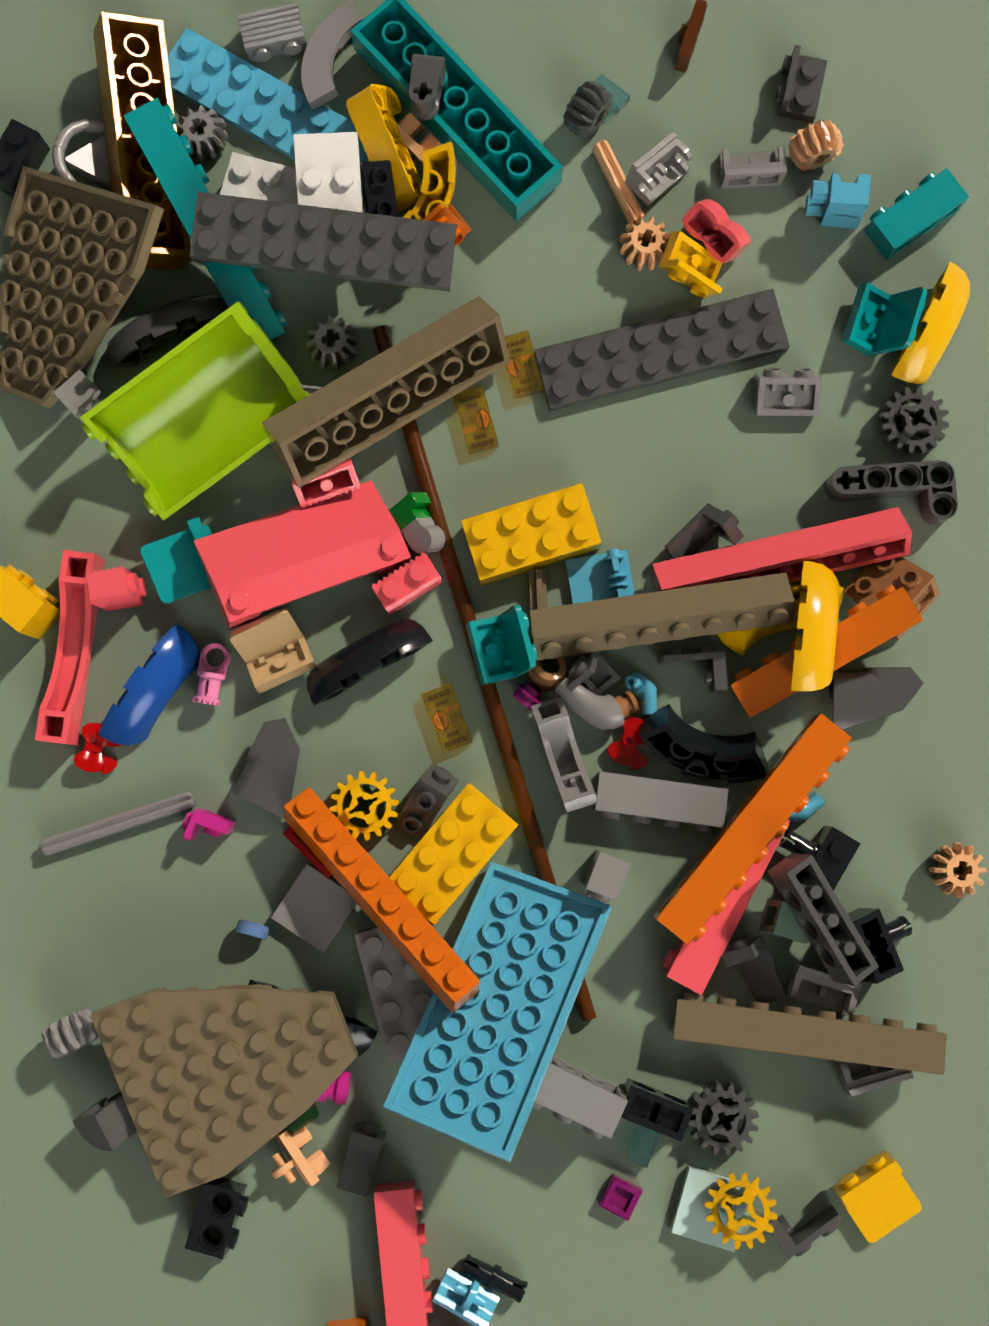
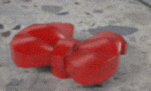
M631 716L624 719V725L622 726L624 734L621 739L610 743L607 749L608 755L616 763L624 766L630 765V770H639L648 764V760L636 749L639 743L645 745L639 736V731L644 721Z
M87 723L81 730L86 743L84 750L77 753L73 758L75 766L86 772H99L101 770L102 775L112 772L118 765L117 761L102 754L103 747H120L121 744H115L98 735L102 724Z

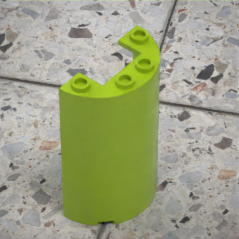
M239 301L80 417L83 421L81 427L92 440L97 438L101 444L107 441L105 447L110 455L116 460L120 458L128 467L125 472L132 482L136 485L140 483L145 488L143 494L145 507L153 516L158 514L163 521L267 446L270 441L262 422L309 395L306 390H303L300 380L255 319L250 318L249 312Z

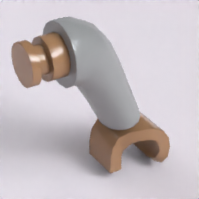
M563 656L551 659L556 673L545 672L541 668L540 662L537 661L536 667L527 672L530 683L539 691L548 692L555 689L554 693L558 697L561 696L563 702L573 712L598 729L621 727L624 725V718L629 716V712L634 714L639 711L638 702L630 691L623 693V698L621 696L613 697L610 694L605 696L596 695L581 684L573 691H570L566 687L570 676H565L567 664Z

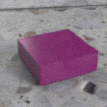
M612 1173L598 1204L600 1207L629 1221L643 1190Z

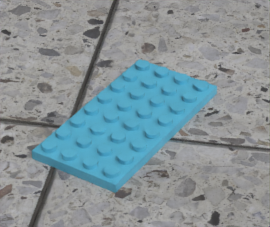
M491 862L453 947L456 954L481 981L479 990L453 1014L433 992L383 1107L486 1153L511 1162L612 910L611 905Z

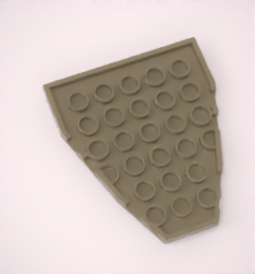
M23 166L4 231V236L10 238L9 255H3L2 265L7 266L8 277L5 283H1L0 334L5 336V350L0 351L1 390L52 409L59 400L53 392L79 369L82 370L92 358L143 275L164 211L163 208Z
M261 984L218 986L215 989L187 987L185 990H166V988H155L98 1009L90 1015L163 1198L226 1176L305 1113L358 1055L335 993L329 991L308 992L306 989L292 988V990L274 989L271 985Z

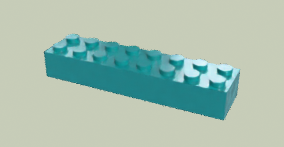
M385 0L350 30L354 50L395 91L397 96L410 110L409 85L413 54L446 58L445 81L441 91L438 114L430 120L421 121L443 144L453 143L455 157L516 222L562 182L563 166L406 0Z

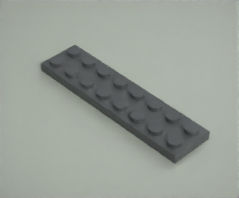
M197 192L190 257L192 260L450 292L457 224Z
M769 289L534 349V355L549 410L553 411L787 351L790 345L774 290Z

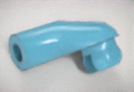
M641 673L629 674L625 678L626 688L641 698L642 715H652L657 711L656 685Z
M814 792L808 797L809 802L798 814L793 812L788 820L798 822L807 820L825 805V801L819 794Z

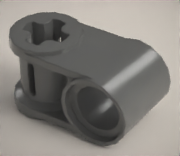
M413 54L409 97L411 99L412 113L419 120H430L438 114L441 91L445 81V57Z

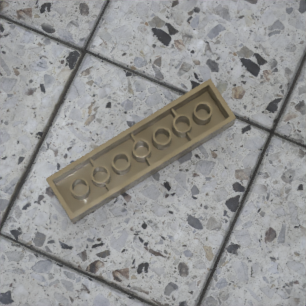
M478 296L263 421L262 425L282 469L295 485L300 488L510 363L500 315Z

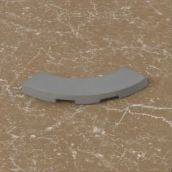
M348 0L327 16L315 30L306 46L301 64V82L312 111L339 96L334 85L333 61L336 53L352 37L350 30L364 19L352 0Z

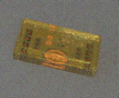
M528 330L505 336L511 361L505 367L514 399L544 392L545 388Z
M483 385L461 391L453 396L469 455L499 447Z
M451 683L421 694L443 753L473 743Z

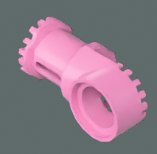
M211 643L206 645L200 654L197 671L199 683L197 694L193 696L192 702L220 706L221 701L218 700L221 681L225 680L227 667L231 663V653L226 646ZM213 649H221L224 653V661L221 665L214 667L208 661V654Z

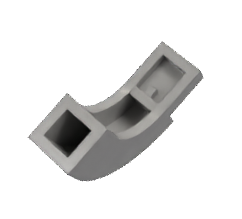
M561 696L531 706L543 749L566 812L598 803Z

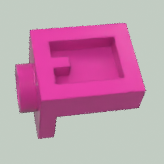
M194 808L193 813L189 812L184 819L182 830L185 831L183 839L188 841L195 840L201 825L204 826L203 832L220 838L222 834L232 833L236 821L204 808Z

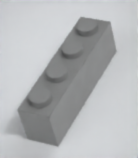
M598 772L595 791L598 803L594 804L593 810L600 811V817L619 820L620 813L632 815L631 822L651 824V818L664 820L663 826L681 829L683 822L696 824V831L714 833L715 827L724 828L728 789Z

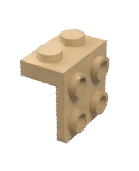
M286 608L271 611L264 617L251 623L243 624L228 635L231 643L246 663L255 689L259 694L317 667L304 635Z

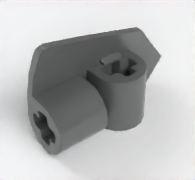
M911 667L864 668L863 670L833 671L832 681L828 685L829 697L833 699L832 722L840 729H844L903 711L924 683Z
M286 718L264 722L247 755L246 760L248 763L232 791L241 798L284 819L283 806L292 800L300 748Z

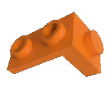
M438 204L423 219L426 221L457 224L455 246L461 244L465 236L472 230L452 204H450L449 209L442 204Z

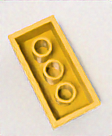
M583 483L461 520L462 529L480 586L599 550L602 544Z
M468 783L389 878L418 911L435 925L519 824L472 784Z

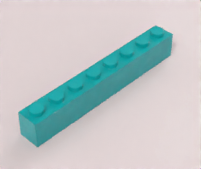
M157 97L123 116L192 240L197 192L209 193L205 184L210 182L201 164L196 166L193 164L189 154L194 151L185 134L178 136L173 125L178 123L170 106L168 104L162 106ZM203 261L228 307L239 301L249 312L250 318L255 319L272 342L285 335L283 327L287 326V323L279 308L273 311L267 299L271 298L272 295L264 280L257 282L252 272L256 268Z

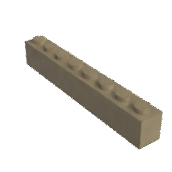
M785 572L530 610L534 644L537 650V660L793 623L795 601Z
M684 993V999L677 998L673 1039L944 1075L947 1034L937 1032V1025L917 1023L916 1029L903 1027L902 1020L883 1018L882 1024L869 1023L870 1016L849 1014V1020L836 1019V1012L816 1010L815 1016L802 1014L803 1008L783 1005L782 1011L769 1010V1003L750 1001L749 1007L736 1006L737 999L717 997L716 1003L704 1002V995Z

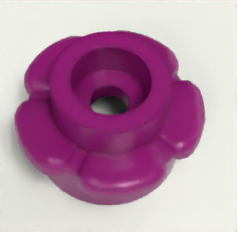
M527 682L525 685L518 683L516 685L518 688L512 695L527 709L532 711L531 706L541 703L539 697L542 693L531 683Z

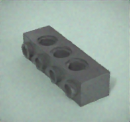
M791 853L768 871L834 982L856 986L879 967L812 854Z

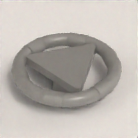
M83 119L66 126L57 135L53 145L52 158L57 175L76 181L67 170L66 166L82 173L84 179L89 183H101L111 189L105 135L67 156L64 160V153L72 137L82 132L105 134L104 122Z

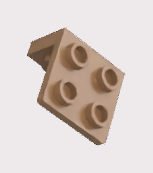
M903 557L867 565L844 590L848 598L858 604L864 601L866 606H869L878 600L875 595L892 584L896 590L903 586L920 615L940 595L935 577ZM909 629L896 635L894 638L900 640Z

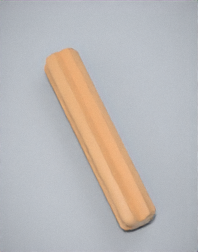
M602 140L593 146V154L627 222L636 225V219L639 216L644 220V213L633 191L624 183L626 177L608 141Z

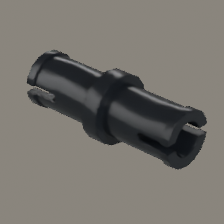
M470 1254L466 1255L462 1264L463 1268L461 1267L459 1272L460 1275L476 1280L484 1285L485 1290L489 1292L494 1290L515 1300L517 1303L521 1302L525 1294L524 1289L527 1288V1281L502 1271V1267L497 1264L491 1266L472 1257Z

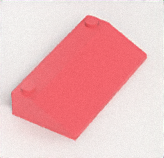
M372 481L360 484L359 489L348 490L347 494L342 492L341 496L337 494L335 498L330 497L329 500L324 499L323 502L318 501L317 504L312 503L311 506L307 505L305 508L297 505L193 541L228 631L259 619L261 612L375 572L376 577L398 570L400 566L404 567L405 563L409 562L411 556L400 529Z

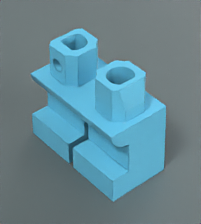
M832 173L829 181L813 180L810 194L808 193L806 198L805 216L821 217L820 226L857 229L869 205L871 175L858 174L854 183L841 182V178L837 173Z

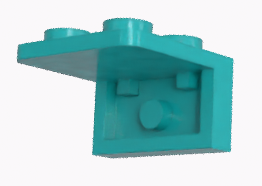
M869 282L859 284L841 342L867 356L910 347L916 337L918 322L925 308L927 290L923 287H918L890 295Z
M199 517L188 520L185 531L146 544L140 549L142 559L163 604H170L211 588L193 541L212 535V532L208 525H202Z
M520 605L510 607L499 616L475 620L465 624L481 686L517 678L536 667L537 650L535 645L530 642L528 634L529 620Z

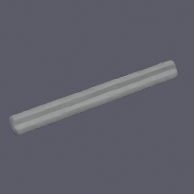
M186 791L44 838L40 841V847L44 855H52L194 808L195 800L192 793Z

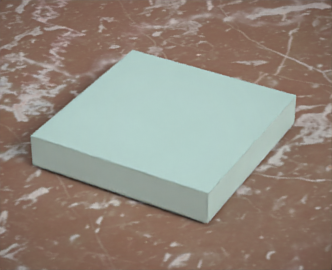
M688 1165L672 1220L671 1233L735 1253L734 1240L729 1239L724 1245L722 1243L724 1234L720 1231L713 1235L711 1231L716 1224L714 1221L709 1222L705 1219L708 1214L712 1213V1209L704 1206L705 1201L714 1200L708 1193L709 1189L719 1190L720 1187L718 1186L717 1179L722 1178L727 1183L729 1178ZM734 1187L727 1190L726 1193L732 1196L743 1194L745 1187ZM742 1202L739 1206L732 1205L736 1209L735 1216L737 1218H741L743 1214L745 1215L746 1203ZM719 1204V1215L726 1226L729 1220L726 1209L722 1208ZM739 1227L737 1233H740L742 1227Z

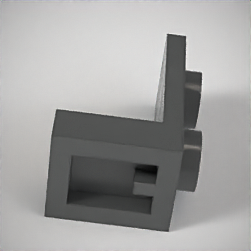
M716 647L697 648V653L685 654L684 649L665 650L666 655H661L658 658L659 665L708 662L709 667H704L705 685L710 686L711 693L728 690L725 651L716 652Z
M831 1205L795 1232L783 1215L777 1217L776 1220H769L768 1223L774 1227V1231L771 1234L790 1259L794 1255L801 1256L811 1248V1243L821 1235L825 1237L833 1233L838 1227L837 1223L842 1218Z

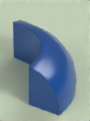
M178 624L174 625L152 648L153 653L149 656L143 668L137 666L123 686L126 691L118 700L117 705L112 704L98 735L121 745L139 744L149 737L155 722L169 700L188 676L199 666L200 652L198 645L183 627Z

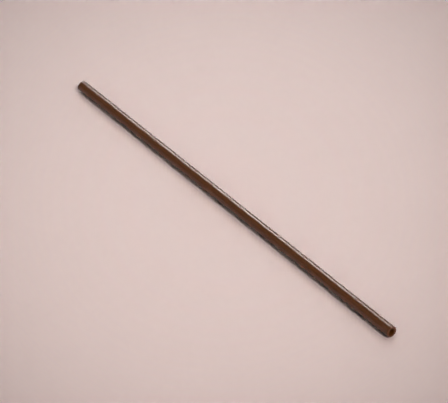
M387 325L377 326L373 329L379 354L393 346ZM416 419L404 425L402 430L421 492H426L432 502L426 509L434 524L439 526L445 534V544L439 551L536 874L538 879L556 885L496 683L482 686L480 684L465 626L468 622L475 621L476 617ZM585 977L575 1000L581 1022L596 1018Z

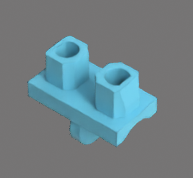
M448 1268L443 1275L432 1302L474 1326H489L500 1297L485 1290L476 1280L470 1281Z

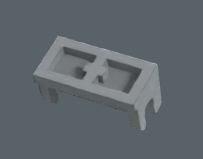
M672 132L632 164L624 183L648 206L688 173L690 167L680 158L679 154L687 161L692 158V154L677 138V135Z
M777 146V150L772 152L729 154V149H722V153H719L721 189L782 185L787 174L784 146Z
M80 369L53 392L82 423L83 421L80 417L91 410L93 403L98 401L103 394Z
M793 962L786 985L788 993L786 997L848 1016V1014L854 1013L863 984L858 983L856 986L834 982L826 971Z
M834 1061L842 1088L850 1096L914 1078L912 1071Z

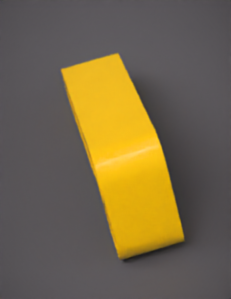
M371 84L347 99L346 107L369 161L389 160L391 162L397 210L400 213L417 203L421 195L420 188L422 182L394 118L402 110L400 99L391 87Z

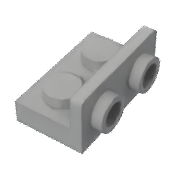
M764 368L763 373H755V381L757 382L755 414L757 416H819L822 378L815 374L813 369L796 368L794 373H782L780 368Z

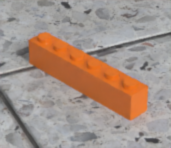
M892 584L875 594L878 598L876 602L866 606L863 601L847 610L849 617L839 622L837 626L833 671L923 621L903 586L896 590ZM796 640L790 643L792 650L781 655L777 650L763 658L764 666L754 672L751 667H748L734 675L736 682L731 684V687L749 718L798 692L791 691Z

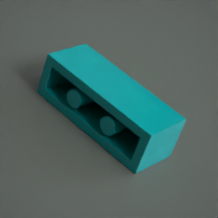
M948 168L937 175L935 172L930 173L920 181L919 188L913 192L907 189L894 200L895 204L888 209L883 206L870 216L871 222L865 233L886 261L959 211L968 200V194Z

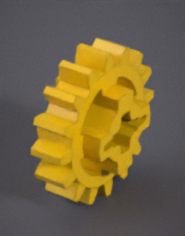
M359 771L358 779L356 780L351 774L347 775V785L340 782L337 783V787L341 790L340 794H331V798L337 801V805L330 807V811L338 812L339 816L336 818L344 824L348 831H353L352 836L355 839H358L360 833H364L366 841L371 840V832H375L378 837L383 836L381 827L385 826L391 829L393 825L389 818L398 817L399 815L396 811L392 810L393 806L400 804V800L391 798V795L397 791L396 788L387 789L385 787L388 783L387 778H383L378 782L376 772H372L370 777L366 778L365 772ZM361 784L373 785L380 791L374 794L367 793ZM350 791L352 795L350 807L344 810V801ZM363 797L364 800L378 798L369 806V814L365 811L352 813L361 805L360 798ZM386 801L384 816L379 820L380 818L377 815L379 806ZM356 817L364 819L369 827H359L350 820Z
M731 1172L729 1173V1182L726 1183L722 1178H719L717 1183L720 1189L710 1188L708 1191L714 1200L705 1201L704 1206L712 1209V1213L708 1214L705 1219L709 1222H715L716 1225L711 1231L713 1235L720 1231L724 1234L722 1238L724 1245L729 1239H733L735 1249H739L741 1241H746L748 1248L753 1249V1239L757 1238L763 1244L766 1241L763 1231L765 1230L770 1233L774 1231V1227L768 1222L769 1220H776L778 1217L777 1213L770 1211V1207L775 1206L777 1202L776 1199H767L766 1195L771 1190L769 1186L762 1189L758 1187L760 1182L758 1176L750 1182L748 1181L747 1172H743L741 1179L738 1180L734 1173ZM734 1187H745L743 1194L732 1196L726 1193L727 1190ZM756 1195H758L763 1204L764 1216L755 1209L753 1201ZM742 1202L746 1203V1211L750 1215L743 1214L741 1218H737L735 1216L736 1209L732 1205L739 1206ZM719 1204L722 1208L726 1209L729 1220L726 1226L719 1215ZM751 1225L754 1228L756 1227L754 1231L749 1233H737L739 1227Z

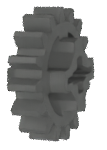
M918 386L913 393H911L909 387H905L901 391V395L895 392L890 397L891 401H886L883 404L882 408L886 412L881 413L878 416V420L885 422V424L878 430L881 433L887 432L888 437L884 440L885 444L891 441L895 443L893 451L897 452L903 447L905 448V456H909L915 449L918 456L926 452V448L930 451L937 446L936 441L940 442L945 438L946 435L942 430L948 428L949 423L942 421V418L949 414L948 410H940L939 406L943 403L942 399L932 400L934 394L932 390L927 395H923L922 387ZM905 403H917V404H916V405H913V406H909V405H907V404H905ZM912 417L916 419V421H915V425H916V426H914V425L911 424V422H912ZM917 436V437L921 438L922 440H910V439H911V437Z
M715 1081L714 1089L712 1090L704 1084L702 1088L705 1094L700 1096L694 1093L692 1095L697 1102L696 1106L691 1105L694 1117H691L688 1126L696 1127L690 1132L693 1139L702 1137L699 1142L700 1147L704 1150L710 1144L713 1155H717L719 1149L723 1148L725 1154L730 1156L731 1147L734 1146L739 1152H742L741 1142L743 1140L748 1143L753 1142L748 1134L749 1131H758V1126L752 1122V1119L758 1118L759 1113L756 1110L749 1109L755 1104L754 1100L751 1097L744 1099L746 1091L742 1087L734 1092V1084L728 1081L725 1088H722L719 1081ZM718 1097H729L734 1099L735 1102L719 1101ZM708 1104L707 1115L701 1121L702 1112ZM721 1112L726 1115L727 1122L724 1124L719 1121L718 1114ZM743 1118L742 1126L737 1132L739 1120ZM721 1134L726 1136L727 1139H717L711 1136Z

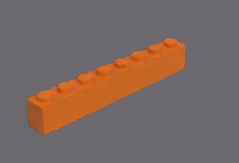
M822 713L814 715L653 917L687 945L691 940L696 943L707 930V926L704 924L712 914L715 917L718 916L727 905L728 901L725 897L732 889L737 891L748 878L745 872L752 863L758 865L765 858L769 851L766 846L772 838L779 839L787 830L789 824L786 821L793 812L798 814L809 802L807 794L814 786L819 788L830 775L826 770L834 761L839 763L850 750L847 744L852 737Z
M310 787L283 806L285 821L452 1014L478 992L481 982Z

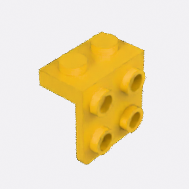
M886 1151L872 1156L865 1165L854 1172L844 1175L837 1184L832 1186L841 1203L869 1243H875L922 1209L920 1201L901 1174L903 1170L897 1161Z

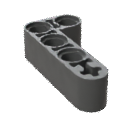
M946 461L844 466L834 471L825 482L826 494L829 498L836 501L919 496L921 517L929 525L936 526L942 524L954 516L958 509L955 472L953 467ZM931 471L941 476V484H936L932 481ZM900 473L910 478V486H905L900 482ZM867 476L876 477L879 480V488L871 487L868 484ZM840 478L843 484H849L845 489H843L842 484H837ZM934 502H938L944 507V515H939L935 512L933 508Z

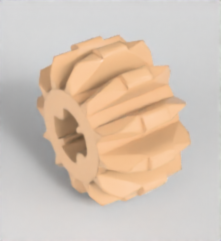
M818 120L815 124H808L804 129H799L797 134L790 138V144L788 145L792 162L801 171L814 170L817 167H823L828 162H833L834 157L840 155L841 149L844 146L840 130L837 129L831 120L824 122Z
M639 216L636 219V225L631 223L626 225V233L621 234L619 241L623 244L620 247V254L627 256V266L636 262L638 272L642 270L643 265H647L648 269L652 271L655 268V262L660 263L671 233L663 232L665 229L664 222L656 226L654 225L653 216L649 218L648 223H644L643 219ZM643 241L649 242L648 247L642 246Z
M954 842L951 848L947 845L941 846L942 856L937 854L931 856L933 861L938 863L937 867L931 866L928 869L929 872L938 874L932 880V883L936 886L942 885L941 892L943 894L949 895L953 892L956 898H962L964 891L968 895L975 894L973 884L983 886L984 881L978 877L979 873L984 874L988 871L984 867H978V864L982 862L984 857L978 854L973 855V846L967 845L963 848L959 842ZM962 866V873H953L954 867Z

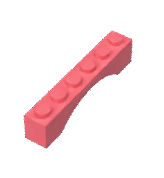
M63 550L58 580L60 620L57 650L50 682L39 708L35 741L76 746L79 743L98 606L91 604L89 599L86 574L88 571L93 573L95 570L97 572L101 569L104 570L105 559L95 553Z

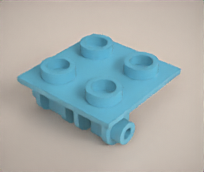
M610 549L604 554L565 560L572 603L635 595L627 550Z

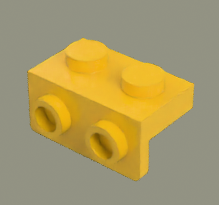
M672 232L659 267L669 273L668 277L671 280L689 286L691 288L690 292L698 297L707 298L708 295L721 294L723 288L717 285L715 281L722 262L713 258L707 249L683 232Z

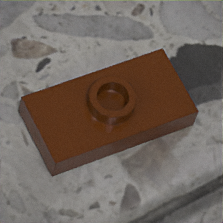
M696 0L688 25L683 23L677 39V42L682 44L675 66L677 71L685 73L688 69L708 5L706 1Z

